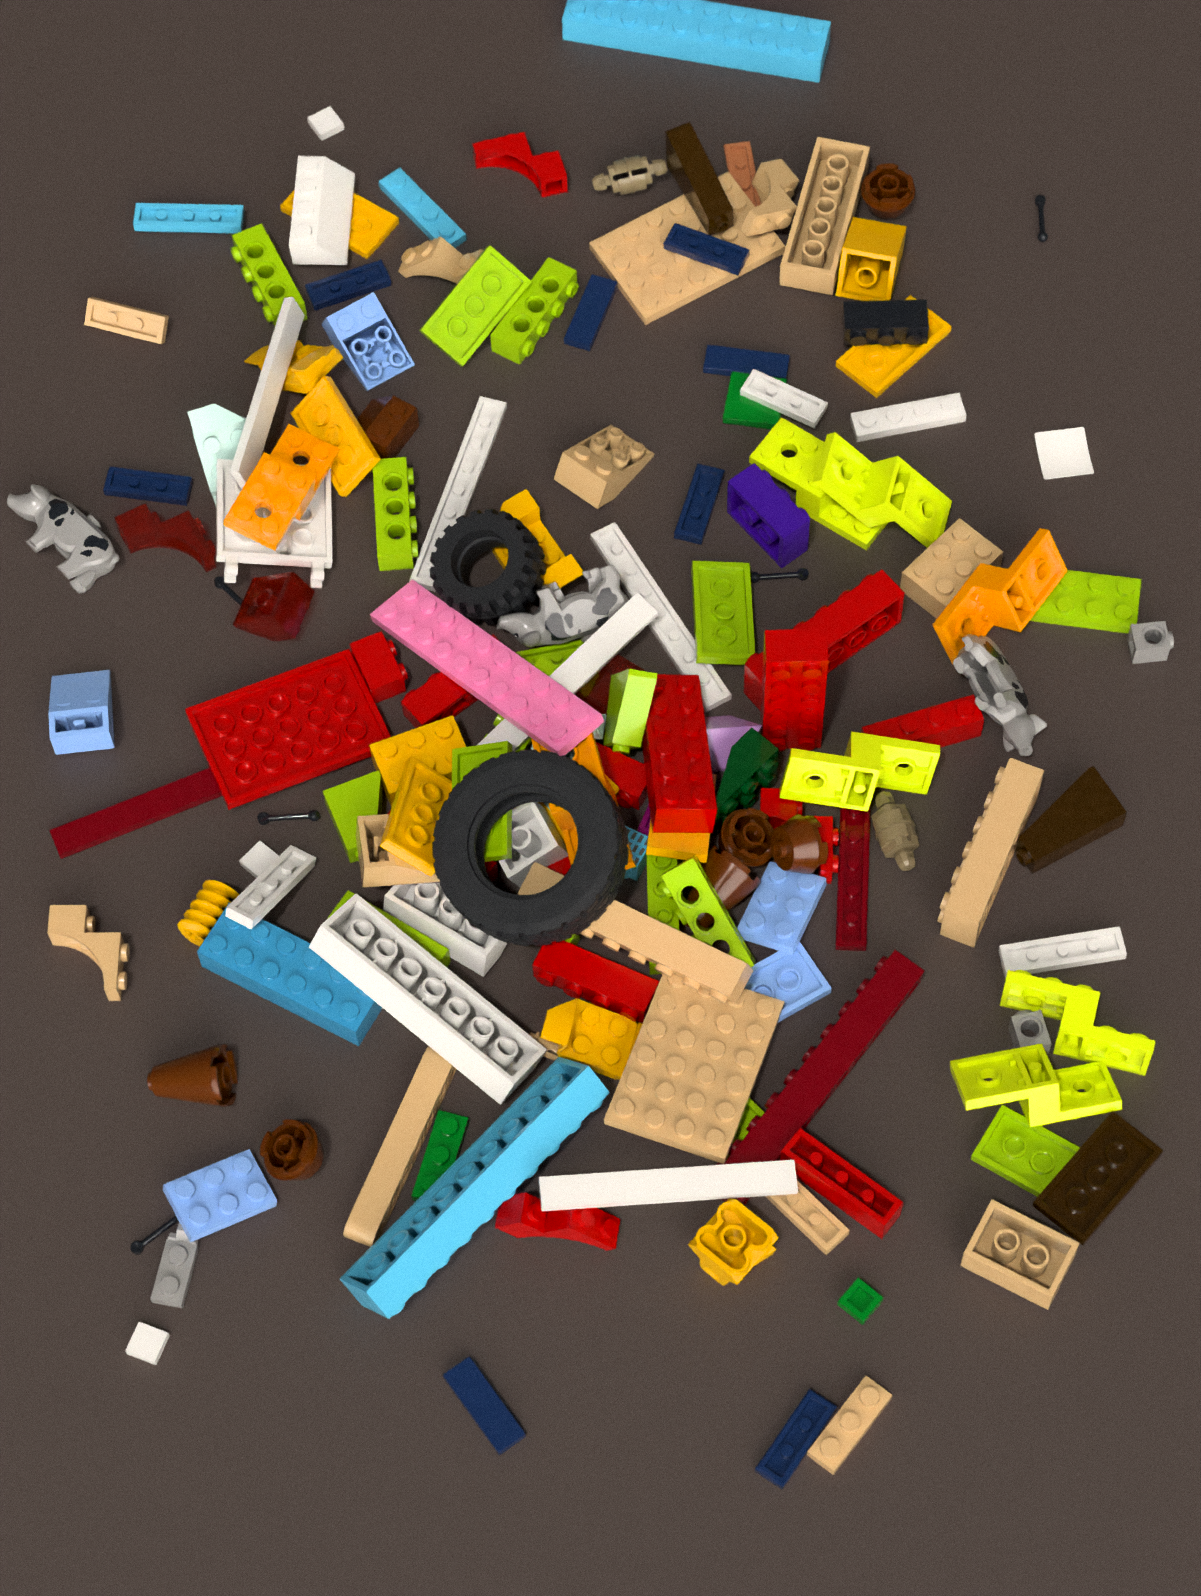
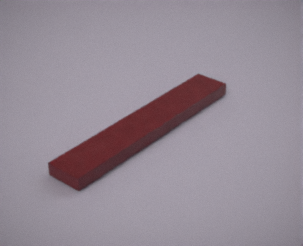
M207 768L49 831L60 859H63L222 795L210 768Z
M870 807L868 812L840 808L835 950L866 951Z

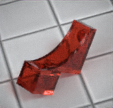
M146 504L114 517L118 532L130 554L148 548H169L181 551L194 558L203 567L205 572L216 568L214 556H216L215 546L211 540H205L203 537L205 530L198 518L194 520L189 510L162 523L155 511L151 513Z

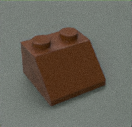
M394 395L372 399L357 419L381 459L396 458L419 427L417 407Z

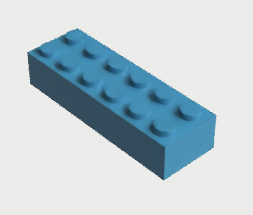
M226 908L224 909L197 951L201 966L359 1046L383 1008L309 948L311 943L263 919L252 929H249L226 917Z

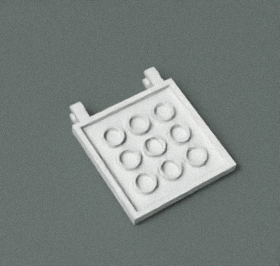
M217 459L216 561L225 562L224 583H236L238 563L311 567L310 588L322 589L324 568L331 569L332 567L331 468L301 519L294 518L277 549L274 551L223 525L225 517L242 489L230 474L233 460ZM264 507L258 508L255 511L256 515L261 518H267L271 515V512Z

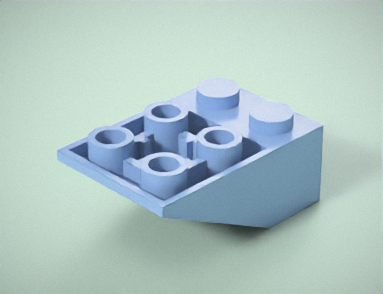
M374 292L326 317L321 324L332 344L340 351L344 357L343 360L366 391L415 365Z
M110 670L52 676L48 712L49 737L56 755L115 748Z

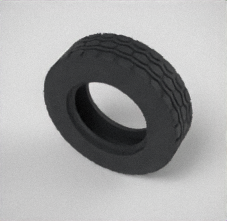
M520 750L517 753L515 751L504 753L497 758L493 757L481 763L480 767L473 768L462 778L463 780L457 783L448 794L449 798L447 801H444L433 833V837H435V841L432 842V856L435 859L433 864L437 879L440 880V886L446 897L450 900V903L465 919L487 935L506 943L512 942L514 945L530 946L534 944L535 946L552 944L554 941L558 943L590 927V923L594 920L597 921L604 914L608 904L611 905L619 891L617 889L619 885L622 886L626 873L625 865H628L629 854L627 828L624 826L625 821L616 802L602 783L576 761L564 755L559 756L557 753L544 750L541 752L537 750ZM547 802L560 806L571 814L578 835L576 856L566 875L554 886L536 894L516 895L495 887L488 876L484 860L485 844L495 823L506 812L525 803Z

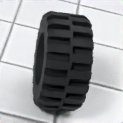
M485 509V513H482L480 510L470 512L469 517L464 515L458 517L456 524L452 527L448 525L443 530L445 535L442 539L438 537L434 544L437 550L431 553L430 562L434 566L430 567L429 571L430 578L434 580L433 587L449 607L458 611L474 624L481 625L485 622L487 625H497L500 616L524 612L526 610L524 606L528 602L533 603L537 598L535 592L537 589H541L544 583L540 576L546 573V564L542 561L545 556L543 549L538 545L537 539L520 520L505 511L498 513L496 509ZM491 548H508L507 565L495 581L482 587L468 586V572L477 556Z

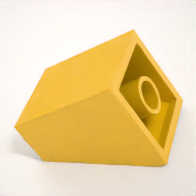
M853 217L842 247L836 296L860 301L891 300L903 253L907 226Z

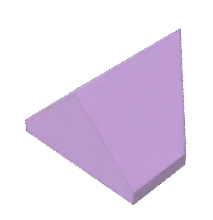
M730 715L705 717L712 772L724 771L731 747L749 729L753 728L759 732L762 725Z

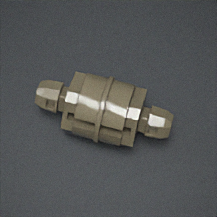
M625 156L623 159L612 161V165L606 167L608 175L604 176L603 173L592 178L593 188L596 191H603L611 186L613 194L620 193L621 196L630 193L635 194L637 191L647 189V185L653 183L651 175L657 177L668 171L666 162L663 159L652 160V163L648 164L646 156ZM643 169L646 171V173L632 176L633 172ZM627 174V178L617 181L613 180V177Z
M880 792L875 797L878 811L871 816L875 839L878 841L885 858H895L898 867L902 871H909L916 864L913 851L920 846L915 822L912 820L905 804H896L890 792Z

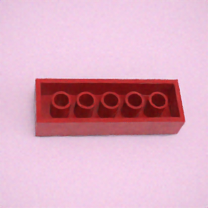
M881 569L874 575L869 574L864 577L854 589L845 590L835 602L829 606H822L812 618L806 622H799L793 629H827L828 674L901 623L905 593ZM763 652L751 655L744 666L743 693L760 711Z
M826 628L764 631L760 713L761 735L776 746L779 751L791 748L808 751L814 748H821L828 672Z
M657 674V681L642 738L652 833H713L717 804L699 675Z

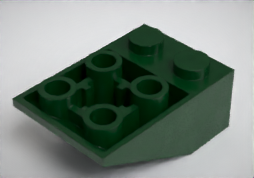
M753 728L749 729L731 747L716 797L717 813L714 823V833L716 835L721 832L723 822L729 814L744 808H751L756 802L761 788H771L778 779L779 749Z

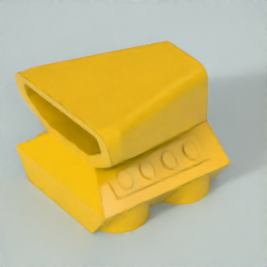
M729 1198L719 1206L717 1212L706 1225L697 1231L696 1236L690 1241L688 1246L700 1258V1267L723 1286L729 1282L738 1285L755 1265L771 1256L777 1250L772 1245L776 1242L778 1236L768 1224L737 1199Z

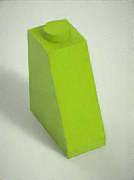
M627 669L611 675L603 745L613 747L612 752L630 754V750L641 747L658 673Z
M379 770L323 791L326 807L350 863L359 861L356 843L357 816L381 815L383 785Z

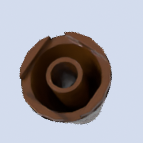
M714 845L709 850L707 862L703 863L702 867L725 908L729 911L754 891L761 881L758 877L752 880L748 876L751 870L727 851L723 850L721 854H718V846ZM693 886L686 899L688 901H696L699 898V892ZM701 913L698 915V922L702 927L708 928L714 923V918L709 913Z
M218 1044L155 1065L147 1076L148 1088L157 1097L221 1107L233 1105L237 1093H231L232 1084H238L237 1065L232 1050H225L228 1046L227 1044Z

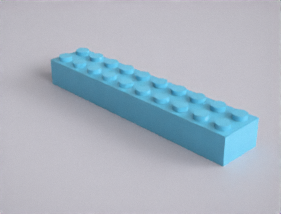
M568 0L562 17L563 40L817 83L820 82L830 43L831 21L704 0Z
M558 1057L343 1274L340 1281L362 1306L388 1319L398 1314L404 1308L405 1302L415 1292L420 1291L426 1286L428 1278L436 1270L444 1267L449 1262L450 1256L459 1247L470 1241L472 1233L481 1224L488 1222L493 1217L494 1211L504 1201L513 1197L516 1193V1188L525 1179L533 1176L537 1172L538 1166L559 1149L560 1143L569 1134L576 1132L580 1128L581 1122L602 1105L603 1099L610 1092L589 1065Z

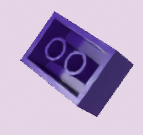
M753 463L728 481L727 513L781 569L808 550L810 529L808 513L803 508H798L792 502L788 492L783 488L780 489L766 470H761Z

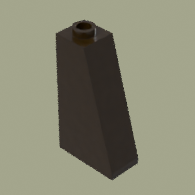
M687 122L665 131L666 165L707 234L722 233L733 227V208L692 124Z
M1092 766L1018 838L1015 851L1016 857L1023 867L1027 866L1030 872L1034 874L1122 827L1127 811L1096 768Z

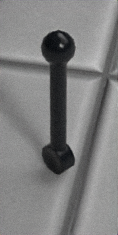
M1043 195L1035 197V205L1038 206L1040 229L1037 238L1040 242H1045L1048 239V234L1045 232L1043 208L1046 198Z
M800 568L798 572L771 574L752 572L750 577L752 583H757L759 580L798 578L804 581L808 578L809 571L806 568Z
M218 576L215 578V587L223 589L245 610L246 616L252 618L256 615V609L248 606L224 583V577Z
M311 810L309 813L268 815L266 812H261L258 814L257 819L259 824L267 825L270 821L310 819L311 821H317L320 814L317 810Z
M176 1215L142 1241H134L130 1246L132 1253L135 1255L141 1254L144 1246L177 1223L179 1220Z

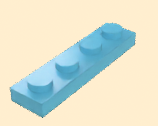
M398 168L379 181V188L430 240L441 236L454 248L467 240L466 233L401 168Z
M136 203L133 227L134 231L238 233L243 229L244 207L243 205Z

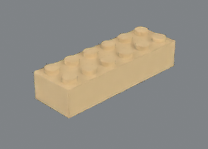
M817 137L781 261L779 285L833 295L839 275L842 247L852 218L855 217L861 196V185L869 167V146Z
M1013 758L1009 759L1006 768L1000 766L994 781L996 783L993 792L989 791L986 798L984 813L982 817H978L975 823L972 841L967 842L962 854L963 861L961 866H957L954 871L950 892H946L942 899L941 911L937 922L942 923L940 935L973 948L975 947L1016 851L1018 838L1023 834L1038 799L1044 773L1043 769Z

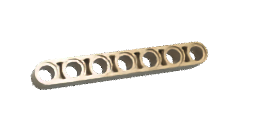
M430 1046L424 1052L344 1228L343 1236L345 1238L369 1247L381 1237L457 1070Z

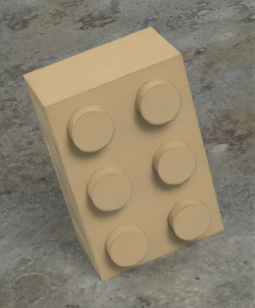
M959 518L902 572L900 588L909 598L937 619L980 563L1001 567L1003 551Z
M991 1199L963 1253L960 1266L1048 1310L1076 1256L1080 1243Z

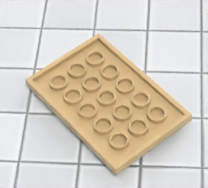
M729 172L719 176L718 179L733 208V227L711 236L750 249V255L738 276L663 248V243L674 223L707 234L684 195L589 242L590 250L611 279L618 281L619 290L645 325L784 254L786 246L774 231L746 236L742 232L743 222L749 210L755 206Z
M674 973L671 977L662 974L605 1115L604 1124L724 1164L782 1013L784 1001L744 988L737 1003L727 999L724 1004L708 995L710 991L701 986L698 990H695L681 982L683 978Z

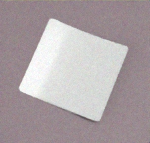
M1084 427L1035 433L1036 447L1044 479L1094 473Z

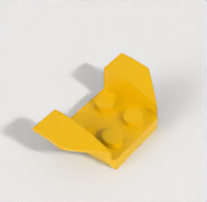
M297 340L282 390L307 394L344 357L334 345L326 347L304 346L300 340ZM269 345L254 352L244 362L246 364L258 365L260 370H262Z
M527 489L502 503L500 512L505 511L520 520L539 542L538 545L543 549L545 557L542 561L546 564V573L540 576L544 580L543 585L556 582L561 589L583 575V570L572 554L564 555L540 520L539 506ZM492 548L494 556L502 568L505 569L508 561V548Z
M576 998L547 1010L540 1038L559 1045L557 1049L558 1057L589 1065L594 1072L617 1080L622 1076L642 1023L639 1022L637 1024L625 1016Z

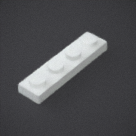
M954 393L850 413V422L856 442L966 422V412L960 393Z
M290 845L227 906L225 916L252 929L315 867L316 857Z
M1120 926L999 945L998 950L1005 978L1008 970H1024L1034 974L1126 959L1127 955Z

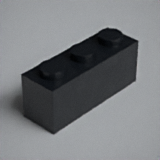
M927 300L843 301L842 324L844 345L880 344L887 346L891 344L917 345L927 343L929 331Z

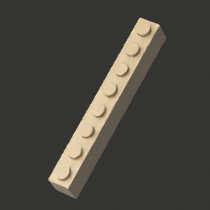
M534 862L517 894L530 895L547 890L558 883L564 875ZM613 900L611 905L608 904L607 910L597 921L594 920L590 923V927L580 932L581 935L592 939L593 935L602 938V944L618 952L619 948L629 951L628 957L641 964H645L646 960L655 964V970L663 975L671 977L674 973L682 977L681 982L692 989L698 990L701 986L710 991L708 994L710 997L724 1004L727 999L737 1003L753 972V969L747 963L616 900Z

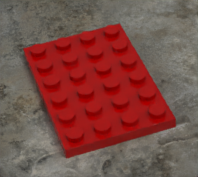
M349 649L185 709L186 717L228 810L371 757L369 745L391 737Z

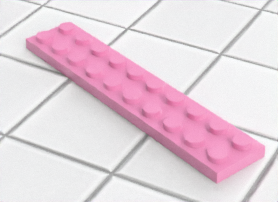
M413 579L370 613V617L376 625L550 752L557 753L559 756H565L604 722L600 712L458 611L449 607Z

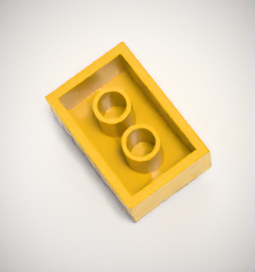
M453 715L369 745L372 762L376 771L379 770L383 789L391 808L405 763L411 756L452 781V749L466 747Z

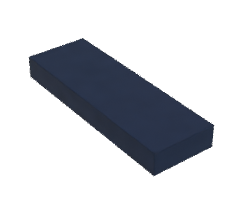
M674 223L663 243L665 250L737 276L750 255V249Z
M381 259L305 284V290L314 311L392 285Z
M591 275L565 334L564 344L587 351L591 350L618 288V281Z
M707 344L703 373L731 376L732 372L750 374L755 369L771 377L787 379L790 355Z
M697 463L674 532L675 539L702 545L725 470Z
M110 466L103 491L104 495L187 506L193 480L192 477Z
M470 1356L443 1374L446 1383L499 1456L526 1437L525 1432Z
M809 1389L756 1466L755 1472L783 1490L806 1456L807 1451L817 1440L837 1410V1406Z

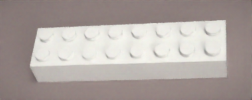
M357 893L320 925L309 946L321 958L500 1105L530 1075L547 1051L544 1046Z

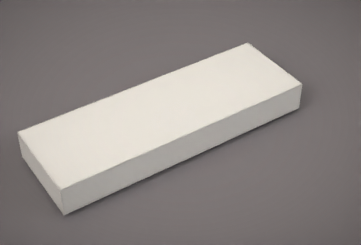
M755 369L752 370L740 389V395L812 428L816 427L828 407V402Z

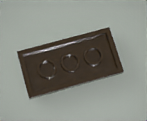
M1112 1111L1033 1201L1032 1206L1084 1246L1159 1159L1163 1150Z

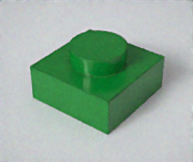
M857 1278L838 1300L837 1305L863 1325L883 1302L884 1297L860 1278Z

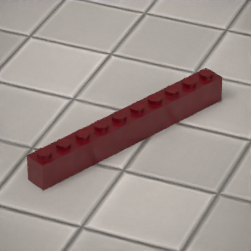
M894 950L888 958L884 955L874 968L876 974L871 980L865 978L856 990L858 996L853 1003L848 1000L838 1013V1016L841 1018L835 1025L829 1023L820 1035L822 1041L817 1048L812 1045L804 1054L801 1060L804 1064L798 1071L792 1069L783 1082L786 1086L779 1094L775 1091L765 1104L767 1108L765 1113L761 1117L756 1115L746 1128L749 1133L743 1140L737 1138L731 1145L728 1153L730 1157L724 1164L780 1161L781 1150L799 1128L805 1130L922 981L925 970L897 950ZM751 1197L731 1199H737L745 1206Z

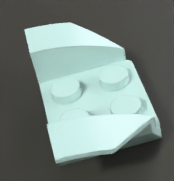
M213 403L188 411L187 413L208 487L216 505L217 459H234L246 417L239 416Z

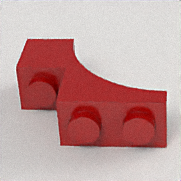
M525 132L472 143L476 168L500 167L518 172L536 186L542 198L568 192L567 174L559 150L532 156Z
M761 788L760 811L769 816L767 821L771 824L773 830L792 816L802 815L801 801L779 798L780 788ZM813 816L822 826L817 828L821 842H827L828 844L827 861L825 864L818 866V875L825 877L826 883L831 884L832 873H838L839 856L833 855V846H838L839 828H833V816Z
M524 1192L513 1195V1197L504 1201L498 1207L495 1228L516 1238H562L590 1244L609 1251L616 1249L620 1219L598 1208L541 1211L540 1199Z

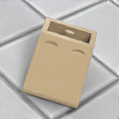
M609 425L562 452L554 480L598 509L612 501L654 457V453L645 448L642 443L636 442L624 434L621 429Z
M389 814L357 816L356 843L363 888L440 882L437 879L436 872L430 877L380 847Z

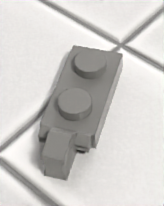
M180 1222L177 1232H170L168 1239H166L150 1300L156 1304L183 1308L199 1247L198 1240L190 1243Z

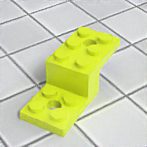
M781 417L749 456V463H755L761 470H766L774 478L795 489L796 506L803 508L810 518L867 551L888 523L868 528L816 486L813 480L824 441ZM785 450H792L796 455L787 458L781 453Z
M836 432L827 434L813 480L816 486L868 528L895 521L926 548L944 533L952 504L951 499L899 456L872 463Z
M851 731L844 756L791 748L780 786L779 798L868 812L876 787L927 795L940 756V745ZM909 764L906 768L899 767L898 765ZM819 776L820 778L818 780H812L809 777Z
M1008 970L1000 1006L1019 1011L1031 1010L1034 1012L1041 1010L1044 1017L1060 1020L1053 1054L1090 1063L1104 1061L1106 1067L1143 1076L1146 1074L1154 1051L1155 1040L1148 1039L1147 1036L1139 1033L1126 1034L1117 1032L1115 1028L1110 1026H1093L1100 997L1099 991H1094L1093 988L1087 985L1073 986L1065 984L1053 977L1044 979L1032 976L1031 973L1024 970Z
M1042 1043L950 1061V1071L966 1110L1019 1101L1029 1127L1122 1110V1099L1104 1061L1053 1070ZM992 1078V1081H985L984 1079ZM1084 1089L1086 1092H1078L1077 1090Z

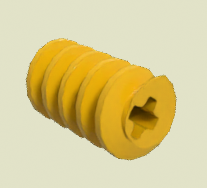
M205 880L202 885L203 889L199 890L196 894L197 899L190 903V909L186 910L183 914L184 919H181L177 924L183 936L198 946L202 945L203 938L207 937L211 931L210 927L213 928L217 922L216 918H219L223 913L222 908H226L228 903H231L228 899H236L239 896L233 888L216 880Z

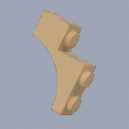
M782 159L761 163L754 176L752 185L758 192L761 205L751 208L743 222L741 230L746 236L784 229L792 222L797 206L791 198L794 195L799 179Z
M440 236L431 241L427 240L414 248L407 249L402 255V263L398 272L405 278L426 275L458 283L483 250L480 249L473 253L462 255Z
M50 905L47 933L52 945L73 948L90 957L103 973L104 990L108 1000L121 1001L122 990L127 989V972L123 971L124 962L129 961L130 954L129 944L124 943L121 932H95V917L90 915L87 905Z

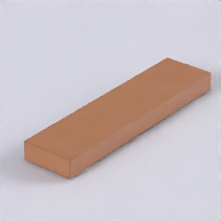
M750 141L724 144L728 172L754 206L761 205L758 192L752 185L756 170Z

